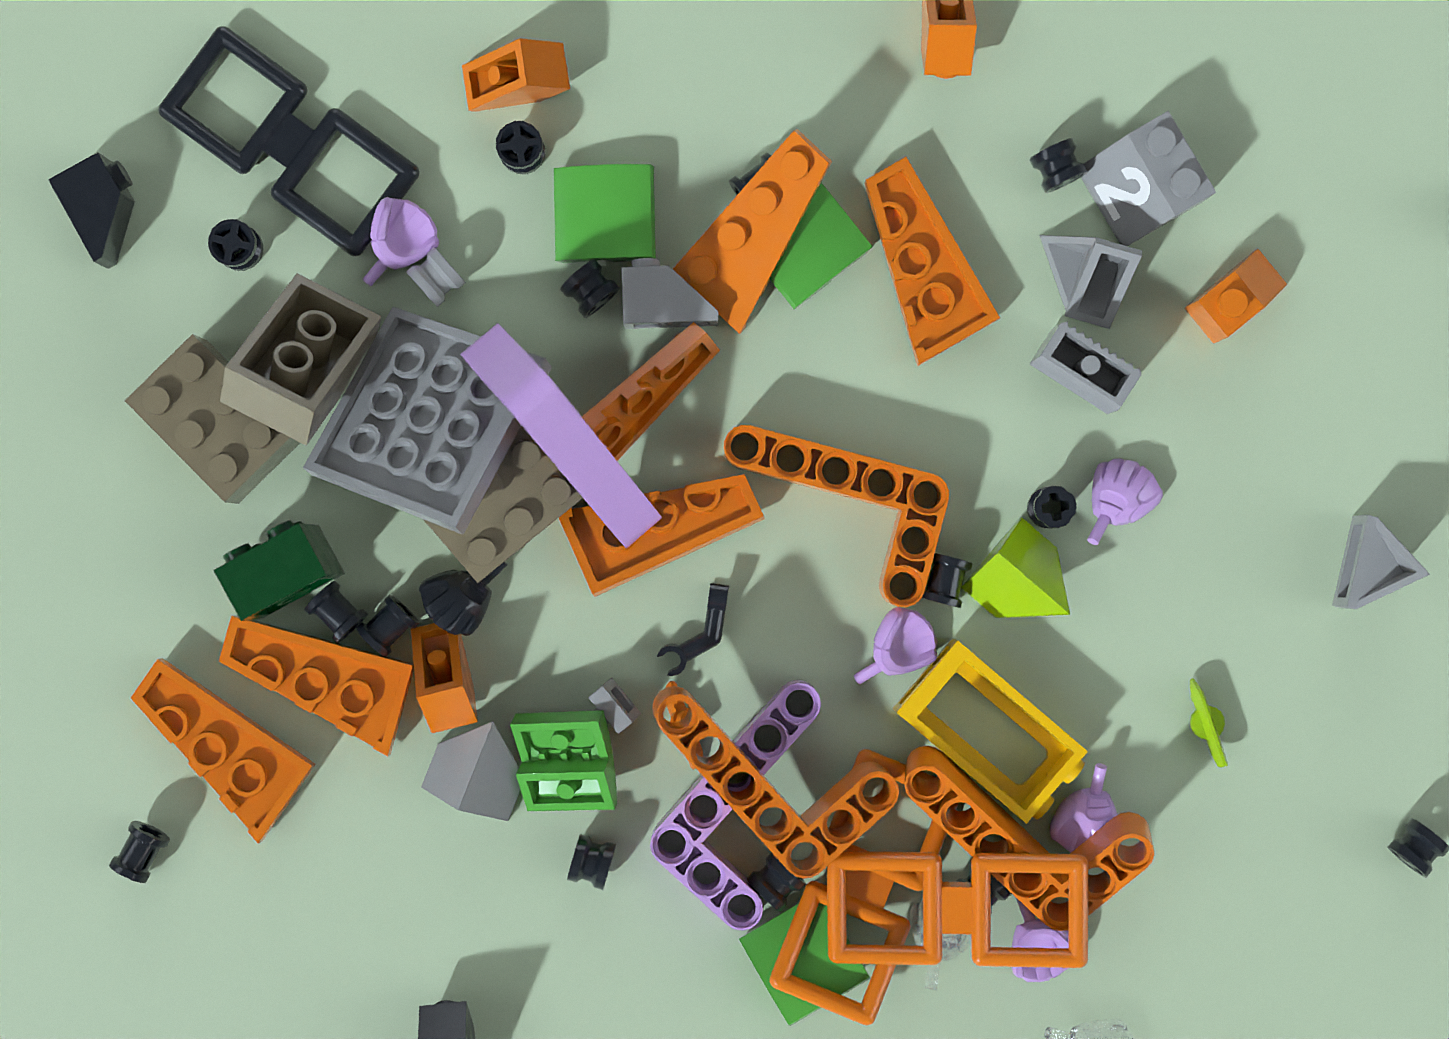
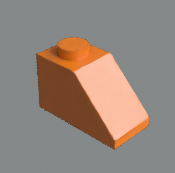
M922 0L921 53L924 75H935L944 79L956 76H971L977 29L973 0Z
M519 38L462 65L469 111L476 112L541 102L570 89L564 45L560 42Z
M1256 249L1188 304L1185 309L1214 344L1228 338L1264 309L1287 283L1261 251Z
M434 623L412 628L411 637L416 698L431 732L436 733L477 723L474 685L461 634L453 635Z

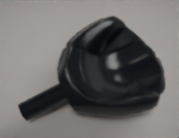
M504 561L479 583L476 582L468 571L449 570L425 579L419 586V592L421 593L423 606L429 618L433 619L434 624L442 630L453 635L462 634L470 636L480 625L490 602L492 592L487 585L508 564Z

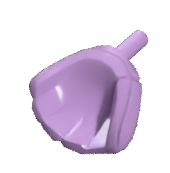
M386 197L379 202L374 213L370 233L372 248L379 260L363 277V280L366 284L372 286L388 267L396 270L409 266L426 257L432 248L438 247L439 239L437 237L436 225L424 209L404 199Z
M1122 458L1099 463L1094 473L1092 485V510L1098 520L1087 539L1089 543L1098 545L1108 524L1119 526L1134 523L1160 503L1163 498V491L1153 473L1144 466H1140L1138 462Z
M901 607L893 608L882 620L874 637L873 655L875 662L854 674V678L858 684H862L882 671L888 676L901 675L918 670L934 662L937 659L936 647L938 642L930 622L926 621L925 617L916 610Z
M1097 763L1095 765L1091 787L1080 789L1066 797L1058 806L1051 820L1049 830L1051 838L1069 852H1073L1108 821L1118 815L1110 794L1102 790L1107 771L1105 764Z
M1017 899L1024 923L1016 926L1012 947L1068 948V930L1058 931L1049 928L1040 919H1036L1034 914ZM1012 967V972L1016 977L1023 978L1026 982H1044L1057 977L1068 968Z

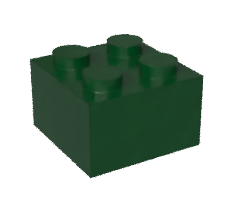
M288 520L268 530L265 533L268 540L262 544L250 546L249 543H246L223 555L226 563L213 571L240 621L265 618L345 574L319 525L303 524L302 521L292 523L291 520Z

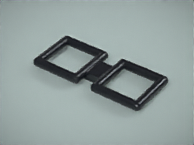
M220 26L216 28L159 105L158 111L160 116L239 174L249 173L265 152L286 168L271 188L272 198L349 255H361L372 241L370 233L377 205L386 197L403 199L418 179L420 174L419 168L338 108L330 109L315 130L311 129L292 115L307 95V86L228 27ZM225 49L284 91L281 98L241 151L182 109ZM337 131L397 174L353 234L293 191Z

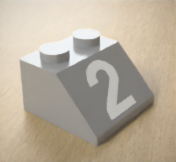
M1169 111L1127 134L1085 162L1088 173L1081 177L1118 242L1124 246H1129L1203 203L1216 193Z

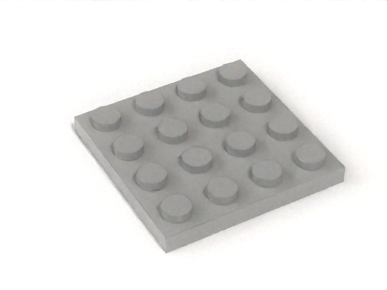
M392 307L303 468L312 476L463 535L521 424L460 355L481 336ZM526 352L548 375L552 366L546 358Z

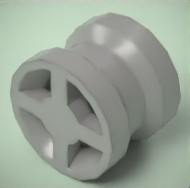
M435 247L427 253V260L420 266L413 265L406 271L437 307L445 301V294L452 288L459 289L466 283Z

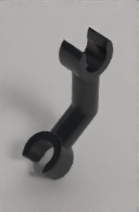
M710 583L704 632L680 645L667 644L659 650L657 657L663 656L667 652H675L681 659L680 664L669 670L667 676L680 674L688 661L721 642L729 590L728 585Z

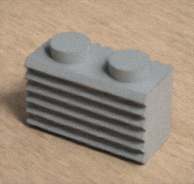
M1068 322L1060 323L1051 329L1030 362L1031 366L1106 414L1120 409L1142 375L1140 368L1133 369L1132 363L1125 364L1124 358L1117 359L1116 353L1109 354L1108 347L1101 349L1100 342L1093 344L1092 337L1085 338L1084 332L1077 333L1076 327L1069 328Z

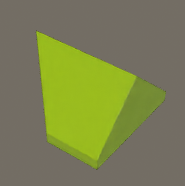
M1022 517L962 584L961 589L995 618L1070 615L1058 549Z

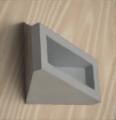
M1040 235L1066 310L1065 316L1110 329L1142 257V251L1097 237Z
M1371 515L1352 516L1332 606L1358 609L1430 574L1378 517Z
M492 721L439 743L421 788L458 811L509 821L521 790L516 776L519 766Z

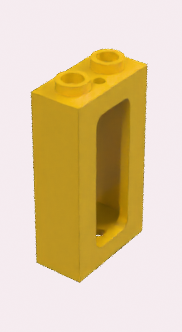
M953 638L938 654L937 659L926 668L892 708L1026 824L1032 817L1036 820L1040 819L1055 800L1051 796L1052 793L1063 781L1066 784L1073 781L1085 765V762L1081 760L1088 752L961 642ZM955 673H958L1045 748V759L1024 783H1014L927 708V705Z

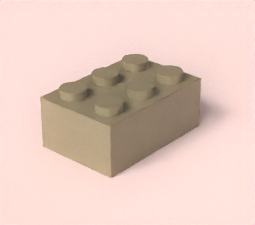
M296 273L225 366L220 402L307 446L349 386L378 333L381 316Z
M192 334L125 402L224 502L239 504L300 442L221 403L223 377L228 361L208 340Z
M521 425L463 535L427 520L424 521L476 582L479 583L579 502L582 496Z

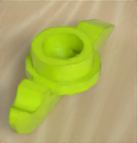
M1192 678L1189 682L1190 698L1194 703L1195 711L1190 718V727L1196 736L1207 741L1210 753L1217 766L1220 768L1228 766L1219 738L1224 731L1225 717L1219 709L1208 705L1202 688Z

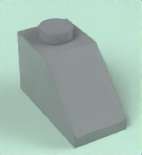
M642 258L632 260V267H621L623 324L625 329L688 327L693 322L699 327L718 326V310L669 265L660 266L659 259Z

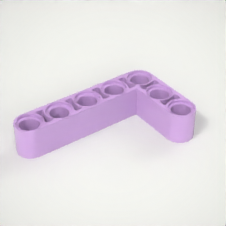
M498 323L460 354L519 421L625 548H628L662 518L549 376Z
M789 681L780 688L733 740L763 775L815 720L821 707L819 694L806 681ZM795 690H805L811 695V707L804 714H792L786 708V698ZM763 725H773L781 734L778 744L770 749H763L757 746L753 738L754 733L759 727ZM748 774L747 778L741 783L728 782V789L734 792L743 791L750 784L751 775ZM701 775L657 823L651 837V852L664 868L724 923L735 930L751 929L758 924L762 917V898L747 881V877L705 840L733 809ZM700 795H708L717 803V810L710 817H698L691 810L690 804L692 800ZM668 830L678 831L685 838L686 844L677 852H667L659 843L660 835ZM704 862L713 863L720 870V876L713 883H701L695 878L693 873L696 866ZM739 894L747 895L755 902L752 911L742 916L734 914L728 907L731 898Z

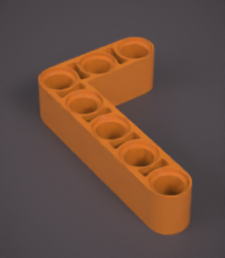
M740 425L728 432L724 440V454L728 462L736 468L897 510L879 580V590L886 602L897 607H909L921 600L925 592L949 501V490L941 477L751 425ZM749 435L756 440L758 452L752 459L740 460L732 453L731 443L737 436ZM787 446L798 449L803 457L801 468L795 472L782 470L776 460L779 450ZM835 458L845 463L848 474L843 483L831 484L824 478L822 467L826 460ZM873 471H884L892 479V489L884 497L873 494L869 489L868 478ZM921 482L933 485L937 491V501L929 509L920 507L914 499V490ZM910 527L920 529L926 539L924 548L917 554L907 552L902 545V535ZM900 572L908 574L914 583L911 595L904 599L895 598L889 588L892 577Z
M677 686L666 687L654 698L652 705L653 715L662 732L786 869L796 877L803 879L812 878L822 872L892 809L898 800L899 787L894 777L879 763L868 761L855 766L800 816L687 690ZM673 701H683L688 704V713L679 722H670L663 717L664 709ZM712 736L720 740L719 749L714 755L702 757L696 754V746L701 739ZM737 772L749 773L751 781L746 789L739 792L728 789V781L732 775ZM876 777L883 778V787L879 794L873 797L863 796V788L868 780ZM771 807L782 809L781 819L773 826H764L759 823L760 816L764 810ZM836 810L848 811V818L843 826L835 829L827 827V820L831 813ZM809 842L813 844L811 854L804 860H794L791 858L793 848L799 843Z
M921 746L909 754L905 768L904 785L906 793L914 803L972 857L977 853L1050 854L942 751L932 746ZM928 770L938 776L930 780H924L916 774L920 771ZM962 802L971 807L965 811H957L952 809L950 805ZM1125 812L1118 814L1070 853L1085 856L1088 860V870L1091 868L1105 870L1098 875L1088 874V916L1143 872L1153 861L1154 848L1149 824L1145 818L1137 813ZM990 834H997L1004 837V839L998 842H990L985 840L984 837ZM1128 838L1140 840L1139 843L1133 846L1120 844ZM991 873L1046 926L1058 931L1069 930V901L1060 904L1051 901L1057 897L1069 899V874Z

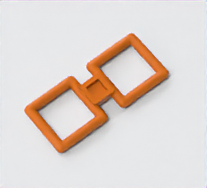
M863 749L858 753L852 769L862 762H876L883 766L896 781L902 784L905 783V764L869 749ZM922 771L916 774L919 778L924 780H930L935 778L934 776ZM959 802L950 805V807L956 810ZM836 810L829 828L835 829L843 826L847 821L848 811ZM933 819L920 852H934L939 855L947 832ZM852 844L845 851L867 850ZM846 871V914L889 931L884 945H904L911 927L909 920L884 909L894 882L915 891H922L923 872ZM810 881L804 889L770 975V984L777 990L862 1025H871L876 1019L896 965L876 964L861 1003L792 975L819 903L827 906V885L818 881Z
M844 851L827 866L828 957L833 963L937 965L943 957L942 934H971L972 961L978 966L1082 968L1088 962V860L1081 854L977 853L971 860V882H942V859L940 855L934 852ZM846 871L923 872V946L847 944ZM991 873L1069 874L1068 948L991 947Z

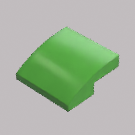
M604 164L554 168L555 261L574 263L591 261L593 259L611 262L632 261L642 258L656 259L653 165Z
M822 182L794 231L792 239L783 256H781L770 280L791 307L796 309L828 285L834 277L868 253L873 247Z
M604 710L515 714L510 727L522 762L516 772V776L527 811L615 810L617 806L616 775Z
M819 903L792 975L844 995L871 978L863 964H837L829 959L827 906ZM798 904L739 938L757 973L789 1026L821 1008L777 990L770 984V975ZM847 937V944H851Z

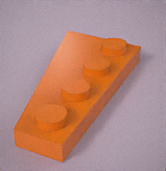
M795 129L673 268L678 275L718 310V315L739 334L744 331L751 313L765 291L772 273L781 256L786 251L794 231L832 163L798 129Z
M907 157L866 179L864 184L918 367L1000 319V316Z
M693 322L585 413L582 418L618 461L720 349L710 336Z
M745 474L685 485L684 488L664 492L659 490L643 493L662 518L628 548L622 545L590 506L575 509L571 507L559 517L589 588L595 597L765 519Z
M237 615L231 616L219 662L270 691L274 690L309 713L322 717L348 735L361 739L387 757L391 755L413 676L414 664L255 620L240 621Z
M163 658L156 660L131 696V699L170 743H174L189 760L188 764L199 777L203 776L220 796L219 800L231 813H235L249 829L247 832L258 844L264 840L316 765Z

